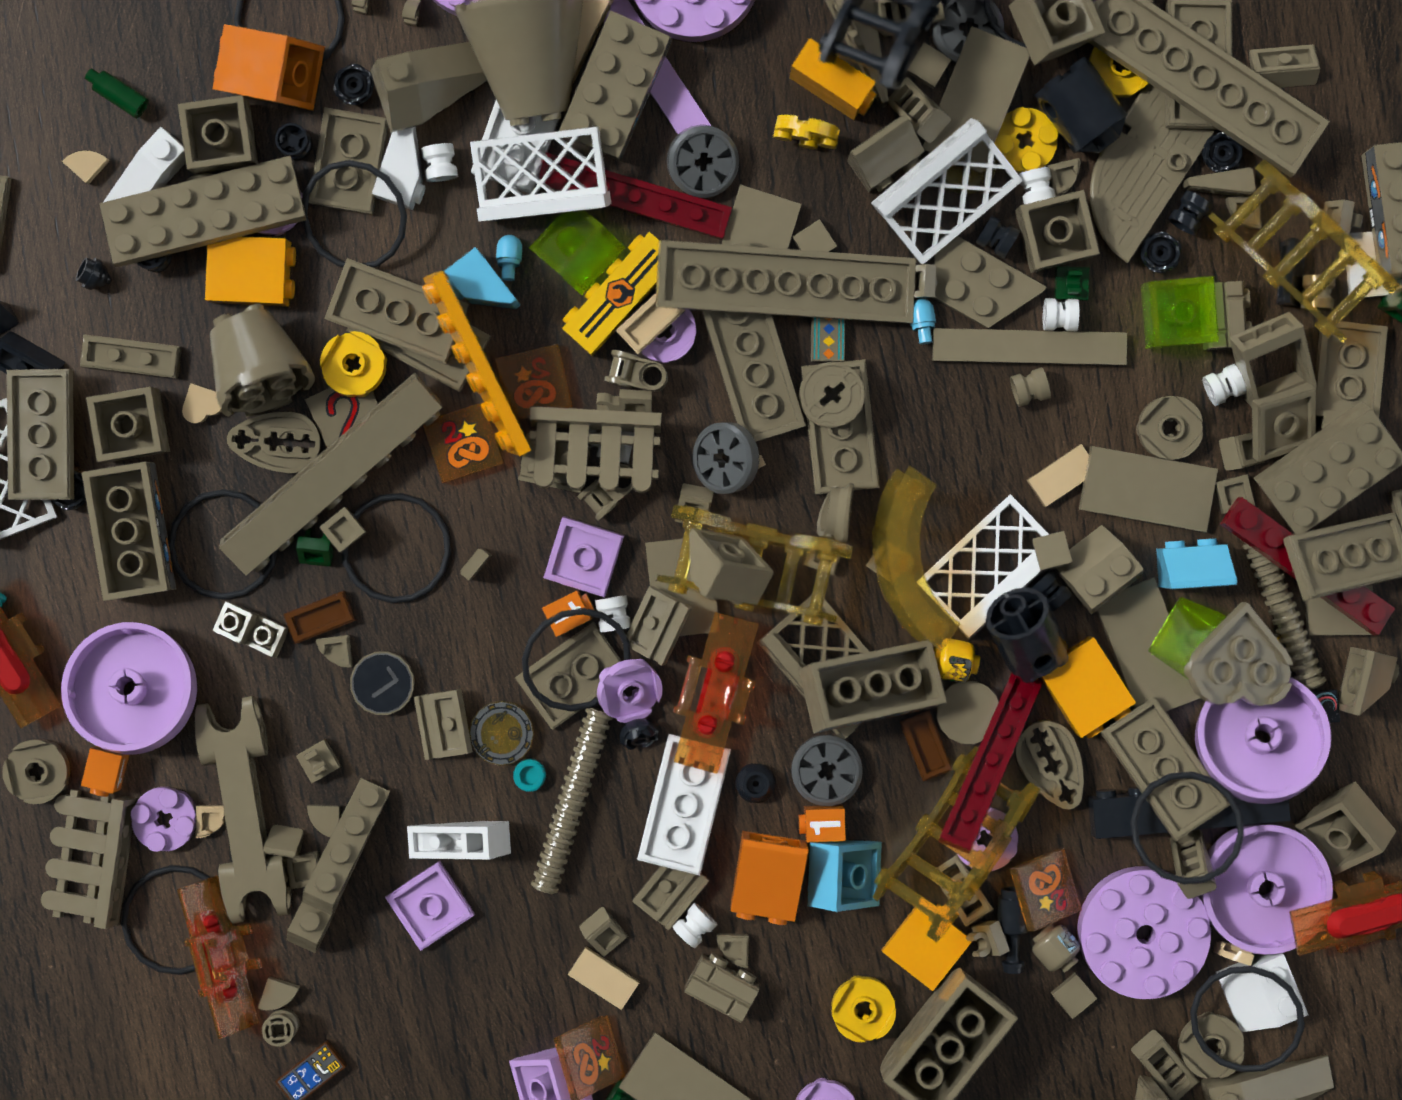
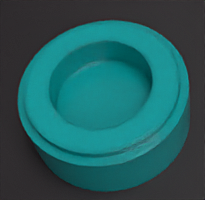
M532 758L524 759L515 767L513 779L518 788L523 791L532 792L539 789L545 782L546 770L540 761Z

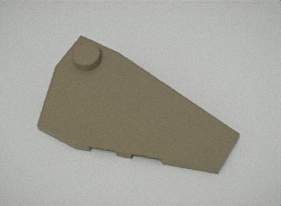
M825 0L834 20L845 0ZM864 0L860 9L875 14L873 0ZM852 21L844 38L847 45L882 58L878 30ZM858 64L863 74L876 81L873 92L876 93L875 99L880 109L885 107L888 103L887 87L879 84L881 79L879 71Z
M469 42L409 51L377 59L371 69L391 133L424 124L434 115L487 81Z
M1327 1055L1282 1063L1266 1071L1237 1072L1225 1078L1219 1079L1217 1077L1201 1080L1204 1100H1313L1334 1088Z

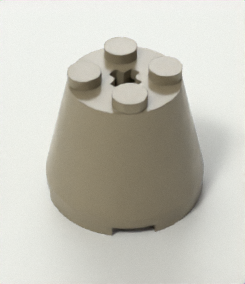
M254 304L247 307L244 312L233 316L231 314H224L213 320L215 327L210 332V344L216 397L220 409L225 416L229 417L234 414L233 412H245L246 417H251L276 410L291 403V396L301 388L309 390L314 384L315 377L309 363L269 311L264 310L262 304Z

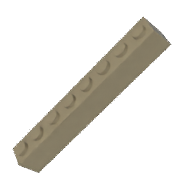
M416 373L412 374L220 539L219 549L245 576L252 570L259 572L269 563V556L278 549L281 552L294 541L293 535L301 528L306 531L312 527L319 519L317 515L323 509L331 510L343 499L341 494L350 486L355 489L361 485L367 478L365 473L372 467L380 468L392 457L390 452L399 444L401 447H404L410 443L416 436L414 431L421 425L429 426L441 415L439 412L442 408L440 399Z

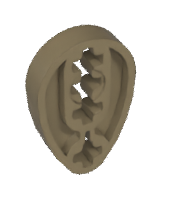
M274 412L247 419L233 427L228 432L227 444L232 451L244 460L258 467L276 472L295 474L300 472L322 452L323 439L316 423L309 417L296 412ZM245 430L246 436L252 439H259V441L245 443L244 449H241L240 443L235 442V437L241 436L242 431ZM276 432L277 437L280 439H289L290 434H294V439L301 441L305 440L306 435H309L310 440L315 441V447L309 448L308 453H305L303 447L295 446L293 451L289 452L287 446L278 445L276 451H273L272 445L267 444V439L273 438Z
M1038 720L1025 726L1014 751L1017 765L1029 783L1047 800L1062 809L1070 810L1077 807L1082 800L1084 775L1080 752L1073 735L1064 726L1051 720ZM1036 728L1041 732L1046 731L1047 735L1043 737V741L1047 746L1053 745L1054 748L1050 751V756L1053 760H1060L1061 762L1057 766L1058 772L1055 774L1050 770L1045 771L1044 767L1048 765V761L1044 756L1038 757L1037 752L1041 750V747L1036 741H1030V738L1034 736L1033 730ZM1059 780L1069 790L1074 789L1075 792L1071 794L1072 801L1059 800L1058 796L1062 794V786Z

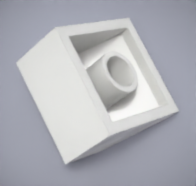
M1258 954L1254 956L1251 966L1273 972L1288 983L1303 1006L1304 1017L1307 1016L1308 1012L1284 954ZM1238 962L1234 965L1216 971V974L1230 967H1243L1250 965ZM1236 973L1219 980L1241 1032L1276 1028L1297 1020L1296 1007L1289 994L1272 979L1255 973Z

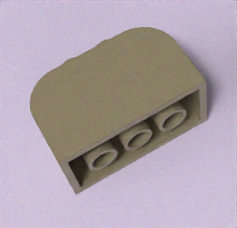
M957 968L943 980L887 1052L880 1066L883 1081L907 1100H954L1018 1018L1012 1008L961 968Z

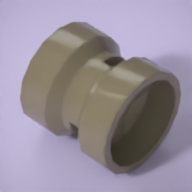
M1331 275L1302 276V287L1305 289L1306 295L1301 299V309L1316 311L1334 310L1335 299L1330 295L1335 287L1336 277Z
M1043 368L1032 370L1026 377L1022 374L1010 377L1012 392L1018 407L1028 405L1032 398L1033 400L1038 399L1040 401L1051 398L1049 383Z
M287 1008L275 1010L262 1026V1035L265 1041L276 1047L289 1043L299 1030L300 1022L298 1016L294 1011Z

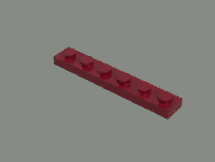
M545 153L553 161L558 157L557 155ZM563 157L558 165L573 176L582 163ZM544 160L539 173V179H542L551 167ZM586 165L577 177V180L587 188L597 187V173ZM554 169L545 183L553 190L562 191L569 180ZM605 170L607 191H610L612 203L608 206L723 240L732 207ZM572 184L568 190L579 188Z
M1243 497L1236 498L1220 525L1296 579L1283 541L1284 538L1294 534ZM1366 587L1320 597L1371 635L1380 634L1395 610L1393 606Z
M1011 673L940 835V843L970 855L1043 686L1042 680L1037 679L1034 682L1027 683L1021 677Z

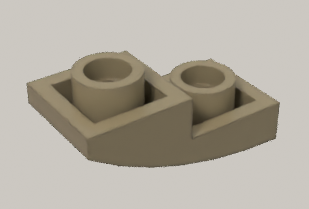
M225 601L213 631L239 644H246L264 654L277 658L289 628L253 611Z

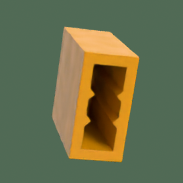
M810 38L792 64L789 78L852 120L856 118L858 113L864 116L876 96V93L873 92L876 81L838 56L834 64L819 61L821 55L819 44Z
M237 237L207 245L205 300L210 303L262 304L264 306L289 307V299H293L295 293L294 280L290 279V267H294L296 264L295 247H291V242L285 238Z
M1092 636L1086 637L1067 649L1068 661L1065 665L1058 667L1048 675L1040 677L1075 734L1081 738L1086 735L1088 739L1103 731V724L1113 718L1115 721H1118L1130 713L1131 709L1129 707L1136 703L1098 642Z

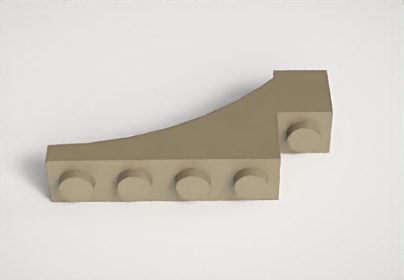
M362 778L360 779L303 891L302 903L287 930V941L316 954L330 926V922L357 861L389 797L390 791Z

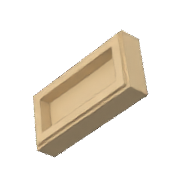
M655 293L616 332L639 355L686 310L656 307Z
M1080 444L1027 480L1044 507H1047L1084 482L1089 454L1083 445Z
M587 946L568 973L570 977L620 1010L623 1009L639 985L637 979Z

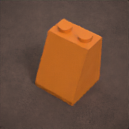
M224 24L220 38L217 66L214 71L213 89L313 111L325 46L286 35Z
M742 831L730 906L731 912H736V917L746 920H755V916L768 917L769 923L777 925H787V921L795 922L808 856L806 841Z

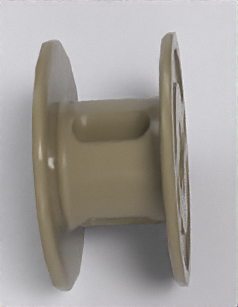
M828 362L822 363L809 371L801 382L798 396L800 408L810 421L817 426L835 428L847 424L857 416L863 407L865 391L863 382L856 371L846 364ZM840 384L843 390L837 395L840 399L838 403L831 400L825 406H822L819 401L826 395L823 390L826 387L829 390H833Z

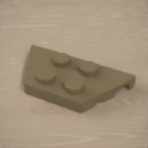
M939 234V239L942 238L945 234ZM956 236L933 256V265H937L936 276L938 280L935 298L933 299L986 329L1046 289V286L959 236Z

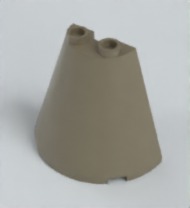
M477 0L470 2L469 5L459 4L455 6V13L505 120H510V126L530 123L529 117L541 115L542 121L561 119V112L568 111L571 102L583 0Z

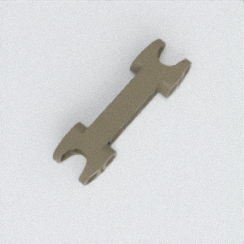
M254 696L242 698L241 720L234 729L221 727L217 723L208 703L198 704L195 710V738L198 755L203 766L216 764L232 856V862L220 864L218 869L221 894L228 917L233 924L244 922L246 898L252 891H261L267 894L278 916L289 915L291 910V889L285 856H270V854L263 852L267 840V832L254 757L266 756L268 754V741L265 723L258 702Z

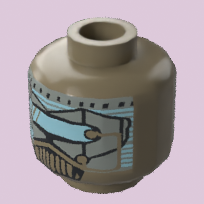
M1051 923L1032 939L1035 942L1032 947L1033 954L1049 972H1054L1061 968L1065 973L1079 961L1075 955L1080 951V943L1064 925L1054 926Z

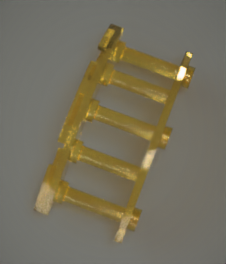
M1262 160L1255 167L1264 177L1260 181L1262 185L1225 223L1212 212L1208 217L1217 225L1213 231L1226 243L1232 239L1266 271L1262 275L1266 281L1275 289L1280 285L1283 286L1318 320L1314 326L1327 338L1333 334L1343 343L1347 337L1335 326L1373 288L1377 290L1381 286L1389 294H1392L1400 284L1375 259L1359 247L1360 245L1310 198L1289 183L1290 181L1269 162ZM1279 191L1286 197L1282 202L1284 206L1246 243L1234 231L1270 194L1275 195ZM1302 212L1313 222L1310 226L1311 231L1273 268L1257 251L1294 214L1297 216ZM1327 237L1331 238L1341 248L1337 253L1339 257L1301 294L1284 276L1321 239L1325 241ZM1357 263L1366 272L1362 276L1364 280L1325 317L1311 303L1348 265L1352 267Z
M911 466L907 468L905 473L895 469L880 497L875 526H873L872 551L877 580L886 602H888L904 629L918 642L928 640L942 651L960 626V623L941 606L930 589L923 572L919 550L921 520L927 502L937 485Z
M673 506L671 518L683 521L682 527L685 528L674 577L657 575L656 581L668 584V591L687 595L688 590L700 593V589L696 584L687 580L690 568L689 533L692 528L702 530L703 527L714 532L741 536L744 539H748L750 546L761 558L763 549H767L768 544L785 548L784 553L787 556L776 602L760 599L757 605L749 603L734 604V608L753 612V608L758 607L804 617V623L822 626L823 621L836 623L837 616L822 612L832 563H836L837 557L850 559L853 546L833 539L797 533L795 536L777 533V529L752 523L743 525L731 522L729 517L696 507ZM804 552L818 554L817 559L820 560L809 608L789 605L799 557H803Z
M976 746L967 755L962 753L957 758L952 767L955 773L931 814L923 815L915 828L918 833L889 869L884 867L874 881L878 886L872 898L878 901L889 889L929 917L928 921L932 923L926 936L935 942L942 938L959 917L957 912L965 901L968 900L970 902L1013 839L1010 835L1019 821L1023 822L1041 790L1031 782L1022 791L1018 789L1013 791L1003 783H1000L996 795L1007 802L1006 806L1010 809L1004 820L999 819L997 821L987 814L982 826L989 830V835L993 837L984 852L972 849L969 855L945 845L970 862L969 866L972 869L963 882L959 879L955 881L916 854L929 836L939 841L943 828L937 824L949 805L954 806L958 796L957 792L963 784L978 751ZM910 865L948 891L950 899L944 906L940 904L936 906L897 878Z

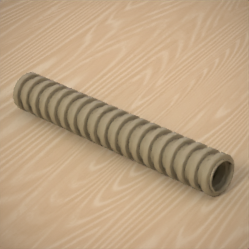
M1245 543L1242 547L1248 551L1246 557L1251 559L1250 567L1256 571L1253 575L1259 579L1257 585L1262 587L1261 595L1267 599L1264 602L1265 606L1270 607L1268 613L1273 615L1272 623L1278 627L1275 630L1276 634L1281 635L1279 641L1281 644L1284 643V648L1293 662V666L1290 669L1296 673L1294 679L1302 683L1309 690L1322 686L1326 682V677L1321 676L1323 669L1317 666L1319 659L1313 656L1315 649L1310 648L1312 641L1306 638L1308 631L1302 628L1304 621L1299 620L1301 613L1295 610L1297 606L1296 601L1291 600L1293 593L1288 592L1287 588L1290 585L1288 582H1284V578H1286L1285 573H1281L1278 566Z
M590 707L585 710L588 714L587 717L582 719L584 727H580L581 736L576 738V741L579 743L578 746L573 748L575 755L570 757L572 765H568L567 770L569 774L564 776L566 784H562L561 789L563 793L558 795L560 803L555 805L557 812L552 815L554 822L549 824L551 831L546 834L548 841L543 843L545 851L540 853L542 860L537 862L539 870H535L534 876L536 879L531 881L534 889L544 893L554 894L559 891L557 884H560L562 881L560 874L565 872L563 864L568 862L566 855H570L571 852L569 845L574 843L572 836H575L577 833L575 826H579L580 821L578 817L583 814L581 807L586 805L584 797L589 795L587 788L592 786L590 778L595 776L593 769L598 767L596 759L601 757L599 750L604 748L602 740H606L607 735L605 731L610 729L608 721L613 719V717H609L604 710Z

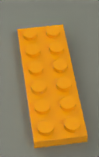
M434 272L424 277L423 280L426 284L422 286L424 295L430 304H436L440 315L436 316L437 321L443 332L451 334L455 342L451 346L457 361L459 363L463 362L466 365L469 374L465 376L474 393L478 392L484 403L480 404L484 416L488 422L492 421L495 423L498 432L494 433L499 446L503 451L507 450L508 453L517 456L530 452L529 444L444 272Z

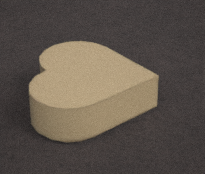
M190 383L182 409L183 416L187 421L199 424L204 422L209 415L214 416L222 412L217 401L216 391Z

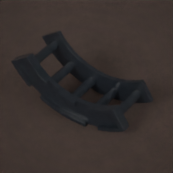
M845 0L829 34L825 33L820 41L819 52L821 55L819 61L834 64L837 56L843 57L879 71L881 76L879 84L892 89H900L917 50V45L913 44L920 30L925 32L928 30L938 15L939 8L936 6L940 2L947 4L951 0H890L911 8L907 21H901L900 23L860 9L864 0ZM852 21L894 36L896 43L890 57L885 56L881 58L842 43Z

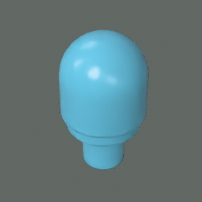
M505 235L497 243L496 260L497 265L502 267V280L513 281L515 267H519L520 262H522V243L514 235Z
M917 299L914 301L913 323H910L913 331L918 332L919 344L932 343L931 329L935 328L936 323L934 307L926 299Z

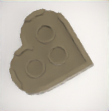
M1241 602L1196 648L1190 657V661L1184 667V673L1189 679L1195 694L1210 704L1234 703L1241 698L1251 705H1273L1282 700L1292 687V683H1289L1291 676L1290 665L1293 666V662L1287 650L1252 607L1246 602Z

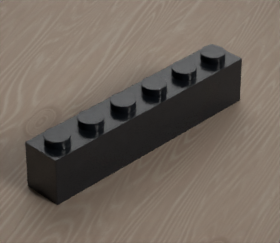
M1137 786L1129 787V793L1116 794L1115 789H1102L1096 791V796H1088L1090 827L1093 837L1102 839L1132 836L1131 818L1136 800L1142 794ZM1233 797L1242 812L1243 825L1291 821L1289 799L1271 804H1257ZM1145 800L1137 821L1139 835L1168 832ZM1229 805L1193 830L1237 826L1235 813Z

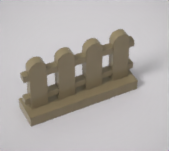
M551 407L530 408L531 426L537 427V430L530 431V441H536L535 463H528L527 472L534 473V481L538 487H550L554 481V474L567 475L568 486L573 490H580L585 486L587 476L599 477L600 487L604 491L611 492L618 487L619 478H632L633 489L638 493H645L651 488L652 479L658 480L659 470H652L653 447H660V437H654V433H661V413ZM557 428L569 429V433L557 432ZM589 430H602V434H589ZM622 431L634 432V436H625L621 434ZM556 442H568L567 465H555ZM588 443L601 444L600 467L587 466ZM621 445L634 446L632 469L620 468Z
M71 789L70 794L61 795L56 798L54 803L56 811L67 815L65 826L56 827L51 831L50 840L54 845L62 847L61 858L50 859L46 863L45 870L48 876L58 879L56 889L45 891L41 896L42 906L48 910H53L52 917L61 918L64 916V913L84 916L83 922L94 923L96 928L108 929L119 925L133 831L131 810L136 805L137 798L123 796L112 799V795H109L108 797L101 796V800L81 797V790ZM77 818L97 820L96 832L76 828ZM73 849L93 852L92 862L72 860ZM68 881L88 884L87 895L68 892Z

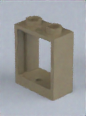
M1290 312L1229 337L1236 366L1242 374L1247 391L1243 394L1244 399L1251 408L1253 400L1303 385L1311 384L1318 390L1304 327ZM1289 344L1295 372L1256 388L1250 360Z

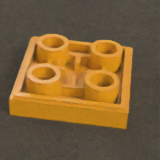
M920 900L881 950L926 987L934 991L972 941H967L965 933L923 900Z

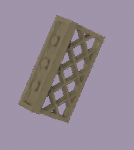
M815 591L757 641L760 647L804 698L805 695L799 670L806 666L803 662L804 649L821 650L820 662L826 661V651L843 652V657L848 656L849 652L860 654L869 652L818 591ZM814 601L824 610L823 623L806 622V608ZM799 614H801V622L793 621ZM828 616L835 624H828ZM787 625L800 626L799 644L786 643L779 632ZM805 626L823 628L821 646L804 645ZM828 628L840 629L845 635L844 648L827 647ZM849 641L856 649L849 648ZM792 648H799L798 655L792 650ZM860 724L833 729L832 731L836 736L846 739Z

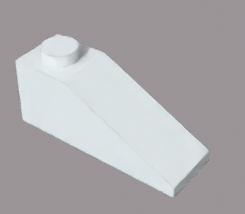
M416 126L391 134L380 167V171L389 176L402 194L405 208L413 210L415 203H421L425 192V186L421 185L423 176ZM377 177L372 194L378 199L398 205L396 197L382 179Z
M160 127L134 156L104 202L163 188L186 163L184 146L168 131Z
M476 821L407 826L409 858L493 859L511 854L509 821Z

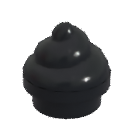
M86 257L82 261L76 275V281L82 283V287L88 290L103 287L112 282L106 266L103 265L102 260L97 258L92 260Z

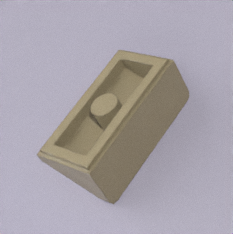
M1314 44L1253 49L1249 51L1250 69L1279 88L1307 86L1317 83L1320 65Z

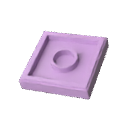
M563 516L544 578L605 598L625 535Z
M440 861L385 897L420 951L475 915Z

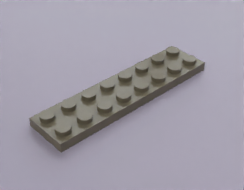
M1095 0L1093 3L1106 33L1088 43L1290 178L1295 175L1330 121L1148 0Z
M660 240L658 248L656 307L910 324L913 323L916 258Z

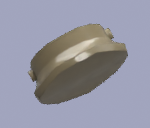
M849 483L842 488L838 486L831 487L822 504L817 521V533L820 537H826L828 540L835 539L840 545H846L855 484Z

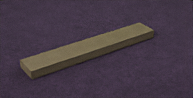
M933 328L932 361L1127 365V333Z

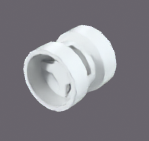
M440 143L421 148L422 157L427 162V165H429L425 170L427 182L447 181L458 177L457 167L450 163L455 155L453 144Z
M1049 167L1032 169L1018 174L1023 180L1020 185L1024 187L1026 192L1022 197L1024 205L1056 197L1054 189L1049 187V180L1051 178Z
M1045 298L1043 306L1044 331H1054L1056 328L1061 327L1066 331H1077L1080 311L1079 300L1067 299L1065 302H1058L1055 298Z
M1235 364L1223 368V371L1219 374L1211 373L1202 379L1205 391L1214 406L1226 402V399L1230 396L1238 397L1247 391L1242 374Z
M627 595L595 600L597 611L604 612L619 623L622 629L630 628L631 620L626 615L625 609L628 606ZM601 619L599 621L600 632L615 631V628Z
M693 903L687 910L686 920L678 919L672 927L687 944L696 948L702 942L701 934L704 935L706 932H711L717 926V923L701 906Z

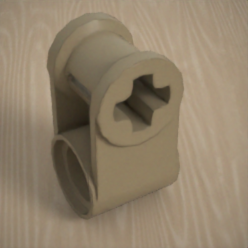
M612 350L613 361L609 376H605V382L652 392L662 391L666 387L669 376L666 369L660 363L643 359L630 353ZM652 368L660 370L662 374L661 381L654 386H650L645 382V374Z
M621 464L620 468L632 469V466L627 464ZM598 478L583 490L577 498L584 500L596 514L595 519L599 521L633 490L632 478L628 487L621 488L618 486L611 492L604 491L600 487ZM594 494H595V495L597 496V498L603 503V505L596 499V497L594 496Z

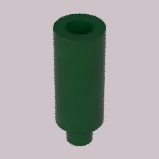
M91 68L86 73L85 80L92 83V90L135 119L139 118L146 110L149 103L148 98L105 70L98 73Z

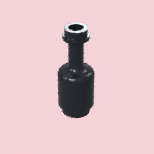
M1007 886L1002 887L1001 895H998L997 921L1000 922L1003 933L1007 935V944L1010 950L1007 952V959L1002 961V966L1005 973L1020 974L1025 966V962L1020 960V936L1028 933L1030 929V896L1027 895V889L1024 887Z

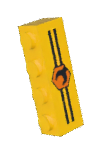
M650 232L645 237L639 234L628 246V249L631 251L623 261L619 258L616 259L606 271L609 277L601 285L596 282L584 295L588 300L581 308L578 309L574 306L563 318L566 324L562 329L592 357L657 286L659 240Z

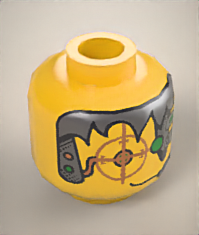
M945 638L940 644H935L934 653L941 679L965 683L971 674H977L980 656L975 655V648L972 643Z

